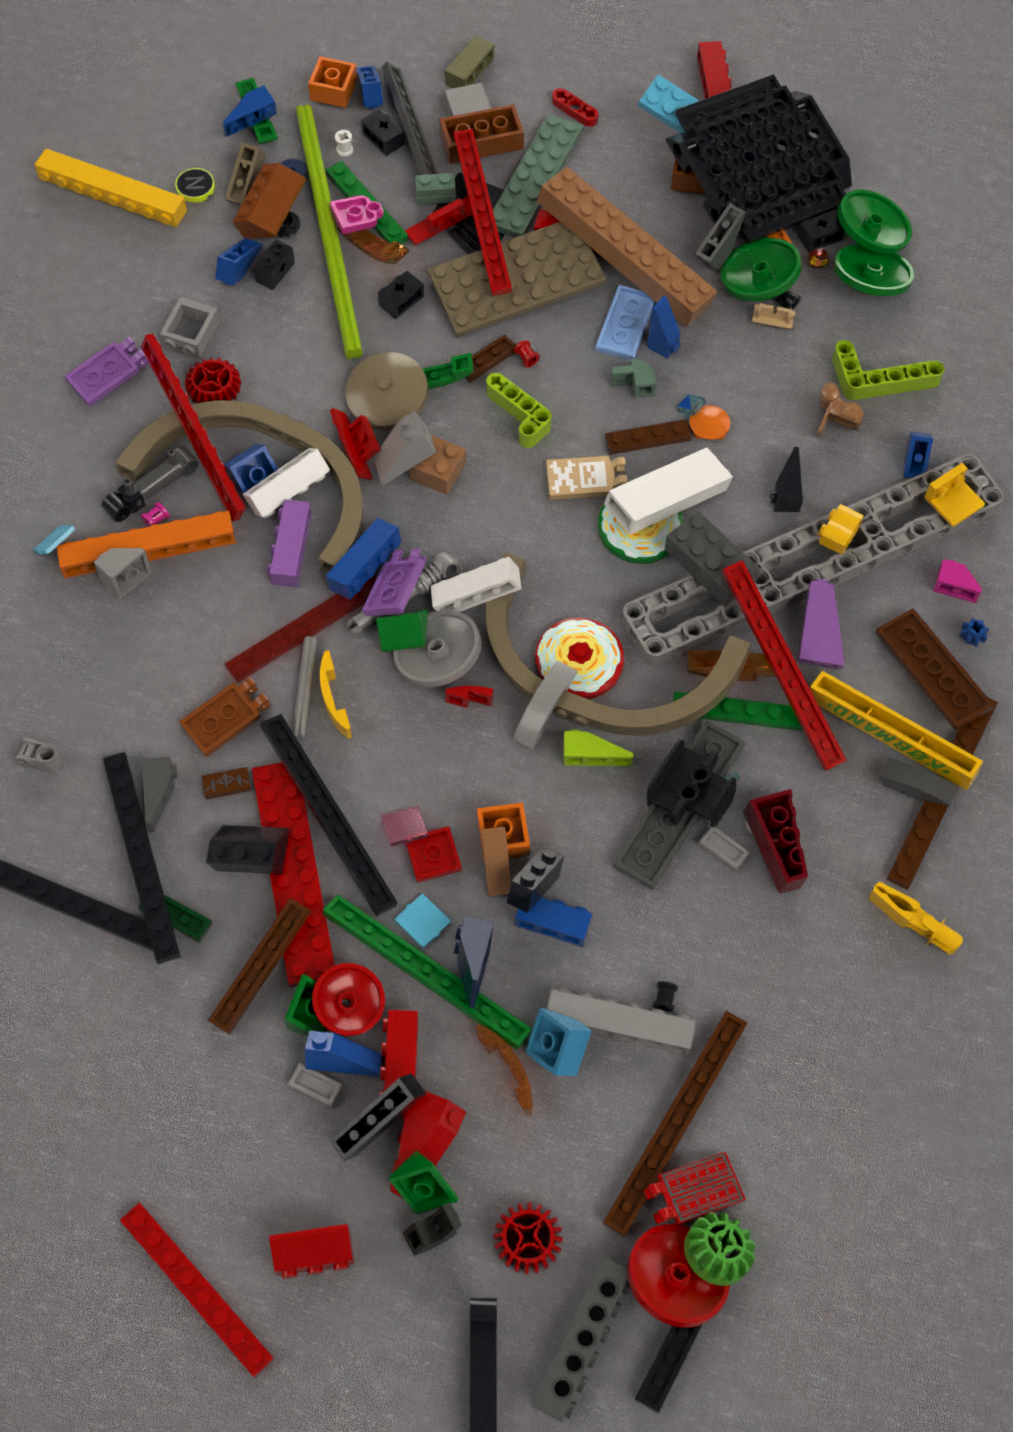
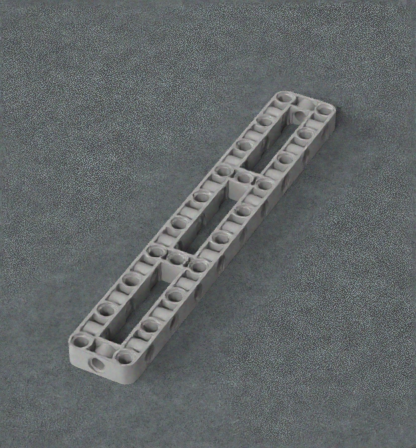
M967 454L847 506L864 515L861 526L855 534V538L861 546L845 550L842 555L836 554L830 557L828 561L819 565H811L793 573L791 577L780 582L774 581L769 573L824 548L825 546L819 544L820 536H818V533L823 524H828L829 515L743 553L760 568L757 582L762 584L755 582V585L772 615L807 599L809 584L804 582L810 583L815 581V579H824L828 581V584L837 586L993 516L997 513L1004 495L976 456ZM961 463L968 468L964 476V482L985 502V506L955 527H952L938 512L929 516L924 515L908 522L902 528L891 533L887 532L881 524L885 520L928 502L924 497L930 483ZM692 575L628 602L624 606L622 614L624 629L643 661L650 666L663 664L749 624L735 599L727 606L721 605L715 611L702 617L699 615L677 625V628L666 633L656 632L652 625L653 623L714 597ZM629 615H635V616H637V617H636V618H632V617H630ZM693 632V633H696L697 635H696V636H693V635H690L689 633ZM650 650H657L658 653H652Z

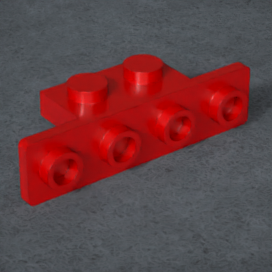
M468 196L461 200L460 198L426 216L427 218L406 229L405 232L408 234L411 242L414 245H418L471 216L472 211Z
M332 408L330 410L332 422L338 430L339 439L346 450V456L350 459L357 477L370 481L373 477L367 461L381 449L368 418L360 415L350 424L345 412Z

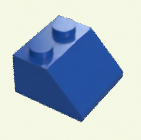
M255 444L224 464L229 479L234 482L235 488L241 495L278 470L267 448L261 444Z

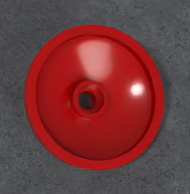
M341 963L330 967L318 978L312 992V1006L318 1021L326 1029L341 1036H357L369 1031L381 1018L385 1007V992L378 977L368 968L355 963ZM342 1000H348L350 1006H343Z

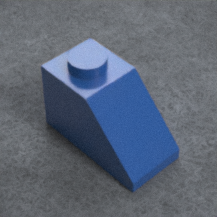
M910 431L905 453L903 477L913 478L927 472L933 444L931 434Z

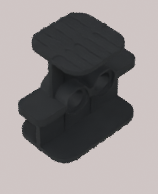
M679 739L647 788V805L650 807L653 803L671 812L670 823L675 826L680 822L686 811H693L709 819L710 825L715 827L721 821L722 816L733 801L736 792V778L732 776L727 780L712 772L718 761V752L712 750L706 758L684 747V740ZM697 777H703V778H705V779H704V780H696L695 778H697ZM685 795H692V796H694V797L688 799V798H685L684 796H685Z

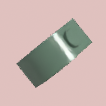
M633 358L629 366L611 367V386L632 384L634 398L655 395L656 380L654 371L645 361Z

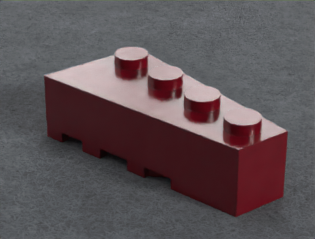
M792 789L752 799L743 811L779 894L801 888L808 878L804 852L800 845V831L796 824V810L792 802Z

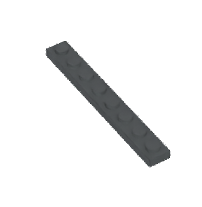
M386 62L382 66L385 74L384 77L389 85V91L393 97L394 106L397 108L399 120L402 122L404 134L408 139L409 148L414 156V162L417 165L419 175L438 174L400 68Z

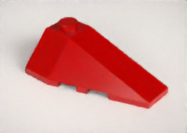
M425 1091L427 1094L402 1115L404 1125L402 1134H399L398 1138L400 1149L398 1158L394 1162L393 1172L416 1151L436 1166L457 1135L466 1111L445 1098ZM391 1183L390 1192L403 1199Z

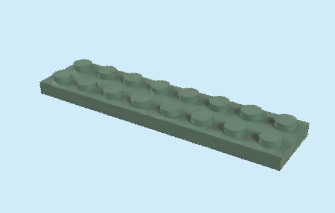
M548 113L493 209L498 232L515 238L526 234L541 207L537 203V199L542 185L561 171L583 132V125Z

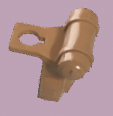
M831 382L825 384L821 389L820 405L826 413L818 429L817 436H821L828 420L858 432L865 415L862 407L854 402L847 403L840 399V392L835 384Z

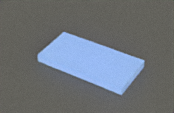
M618 285L596 343L595 351L627 360L635 359L655 301L641 290Z

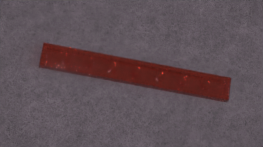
M373 575L372 578H369L351 600L339 594L332 596L224 664L225 668L237 683L244 680L303 643L306 636H314L365 604L375 584L376 577Z

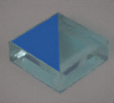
M688 394L676 407L679 413L694 416L706 404V401L702 396Z

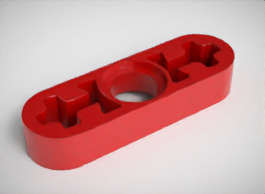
M558 88L553 91L552 104L587 127H593L598 123L599 113L597 109L566 89ZM573 105H577V106H579L580 108L577 109V110H574V109H571L570 107L573 106Z

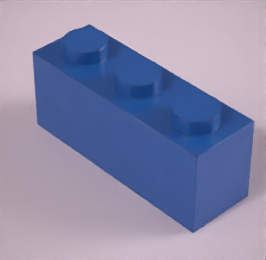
M542 896L528 913L518 909L515 917V926L583 947L591 923L592 913H589L583 907L576 906L573 908L567 906L563 901L556 899L551 901L544 899Z

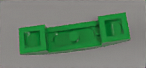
M254 78L235 82L240 100L248 92L258 88ZM269 119L251 126L259 144L278 140L274 126Z
M467 353L453 356L450 363L423 368L428 389L452 384L474 372L472 354Z

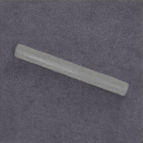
M306 636L304 638L292 730L297 739L305 737L317 643L316 638L313 636Z

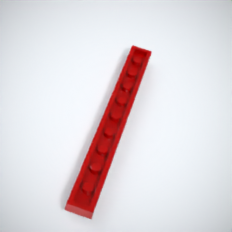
M473 128L455 131L453 134L492 296L512 293V286Z
M153 333L145 335L141 345L143 353L226 511H229L231 521L240 520L245 511L244 501L238 496L234 482L229 479L225 465L219 460L216 448L209 441L207 431L199 422L198 414L189 403L188 395L184 393L178 376L174 374L169 359L165 357L160 342L156 340Z
M739 561L724 568L721 572L824 771L847 761L744 561Z

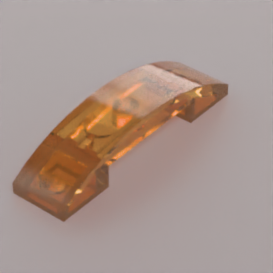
M367 229L342 234L362 252L384 263L396 264L409 253L408 248L396 241L390 244Z
M478 1025L476 1027L478 1039L488 1054L496 1049L498 1050L520 1087L515 1089L514 1096L526 1115H531V1087L519 1058L501 1037L488 1028Z

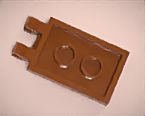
M251 677L239 686L233 682L179 721L180 725L205 757L212 754L260 719L259 711L266 710L271 706L269 699L264 693L255 700L249 697V695L258 690L256 683Z

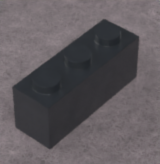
M543 846L511 881L506 903L528 913L558 880L564 856Z

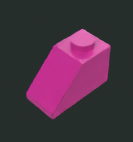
M943 559L937 573L933 591L976 603L982 588L964 564L954 560Z

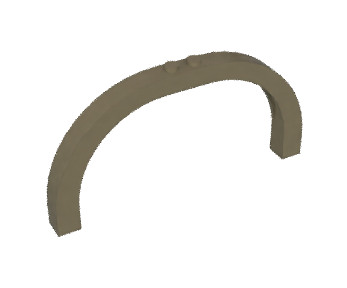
M209 401L192 404L193 410L198 414L199 422L205 429L218 427L245 428L265 434L302 452L308 448L319 450L343 497V510L338 527L319 556L320 569L329 573L361 537L363 529L362 491L356 472L345 454L331 440L308 427L303 422L294 421L285 414H279L262 406L239 401ZM174 411L155 420L131 441L115 462L119 475L129 478L134 482L137 481L165 448L187 436Z
M505 552L503 558L510 557L519 567L520 581H522L527 571L525 559ZM515 591L486 602L487 632L494 656L501 670L513 686L531 700L543 680L531 672L520 660L509 638V611L516 593ZM729 635L716 665L707 678L690 693L669 704L650 709L626 710L608 707L564 691L553 713L562 719L570 718L576 724L583 727L587 725L620 735H653L681 728L707 714L729 693L749 657L751 643Z

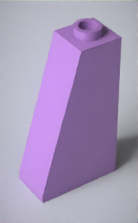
M815 579L808 586L797 663L841 670L845 661L834 584H828V581L824 579Z

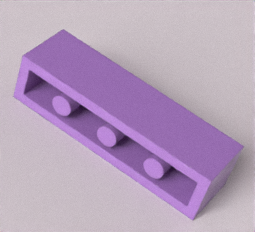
M285 499L283 508H279L278 519L280 524L275 527L276 544H272L271 557L273 559L272 563H268L267 576H270L273 585L298 587L312 516L310 502Z

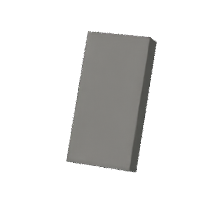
M712 826L698 843L700 847L734 872L739 869L750 854L744 847Z
M301 1063L298 1064L287 1084L289 1088L330 1108L333 1107L343 1088L342 1083L315 1070L305 1069V1065Z

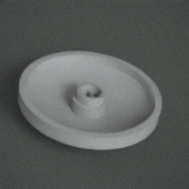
M453 610L433 611L428 613L425 647L394 651V661L400 674L412 684L423 687H437L449 684L466 674L475 664L481 651V636L476 624L467 615Z

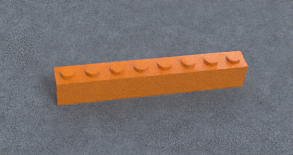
M217 511L214 514L198 515L189 519L174 520L170 523L153 524L145 528H134L125 532L109 533L101 537H89L81 541L65 542L57 546V553L64 578H70L97 572L94 562L99 555L106 553L111 548H143L148 561L235 544L236 540L229 511Z

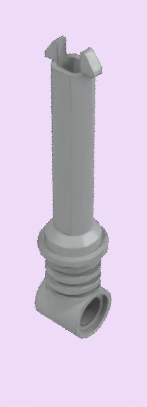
M448 552L437 554L433 559L432 565L430 564L428 568H423L409 599L417 594L429 595L431 585L461 574V564ZM361 612L352 619L349 618L346 625L350 627L355 624L356 627L351 629L353 634L362 632L361 630L374 623L376 618L384 615L365 616Z

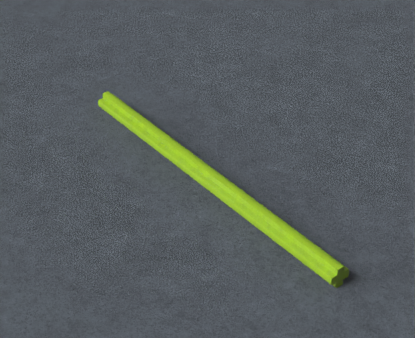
M306 104L304 107L299 105L296 108V114L345 355L350 360L354 357L360 358L363 355L337 226L330 210L331 198L312 106Z

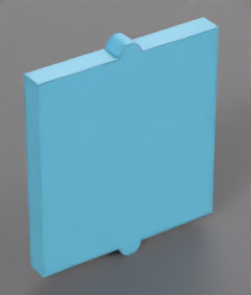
M68 524L59 525L33 551L39 553V555L49 554L75 528Z
M423 893L411 904H407L406 909L394 919L423 949L435 937L439 938L440 933L451 923V920Z

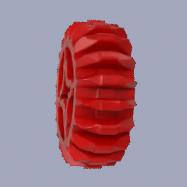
M211 357L208 361L203 358L202 363L195 362V367H190L189 373H186L185 388L187 395L193 403L231 401V399H236L237 394L240 393L241 378L239 371L228 360L222 362L220 357L217 360Z
M531 1202L527 1203V1210H523L522 1204L518 1203V1212L516 1213L512 1207H509L508 1213L511 1217L509 1218L502 1214L500 1219L505 1224L496 1223L495 1228L502 1232L493 1234V1239L501 1240V1242L494 1245L495 1250L503 1249L499 1253L498 1258L501 1260L508 1257L505 1262L506 1267H509L513 1262L516 1263L514 1266V1272L516 1273L519 1271L520 1266H525L524 1274L528 1275L529 1267L533 1266V1270L537 1274L539 1273L538 1264H541L546 1270L549 1267L546 1259L553 1263L556 1261V1257L551 1252H561V1248L555 1244L562 1243L563 1237L555 1236V1234H559L562 1228L560 1226L553 1227L558 1221L557 1217H553L550 1220L547 1219L551 1214L549 1209L544 1214L540 1213L542 1209L541 1204L537 1205L535 1211L532 1210ZM524 1218L537 1220L528 1227L516 1223V1221ZM543 1225L549 1234V1245L547 1248L542 1245L537 1236ZM509 1228L514 1231L519 1240L513 1251L509 1248L506 1239ZM534 1231L533 1243L528 1242V1244L524 1243L522 1245L523 1234ZM528 1249L541 1254L531 1259L519 1257L520 1254L522 1255Z

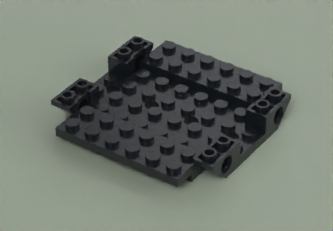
M774 74L677 109L675 116L685 133H679L665 140L683 172L692 170L704 189L707 198L703 206L714 225L729 203L746 212L741 228L750 243L798 225L806 219H812L823 213L838 209L840 202L846 195L844 190L852 186L850 158L812 95L798 91L790 93L786 85L781 87ZM809 132L815 133L817 137H812ZM777 144L783 145L785 150L778 148ZM744 156L752 158L753 162H748ZM711 169L718 170L720 174H714Z

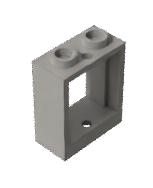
M180 297L160 332L163 347L182 352L188 356L201 358L220 322L218 309ZM182 317L204 323L195 340L173 334Z

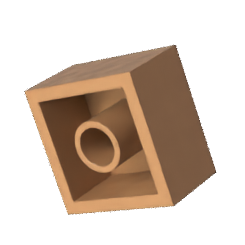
M431 435L436 453L409 469V477L414 482L448 495L466 464V449Z

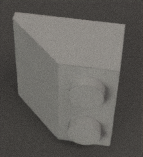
M111 548L106 553L99 555L94 562L102 585L119 600L152 574L146 552L143 548Z

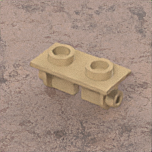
M761 302L760 304H755L752 322L792 329L795 311H792V308L778 307L774 309V306L762 304Z

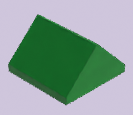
M427 609L403 612V614L384 615L376 618L382 652L425 647L428 621Z
M302 974L284 1021L288 1030L308 1036L309 1030L326 1032L327 1029L318 1021L312 1006V992L317 981L305 974Z
M418 1151L414 1152L389 1176V1181L415 1214L441 1207L449 1202L451 1204L458 1202L459 1197L433 1163Z

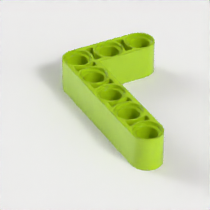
M848 340L837 342L832 357L843 394L849 400L934 388L940 384L945 370L941 362L927 361L862 371L854 345Z

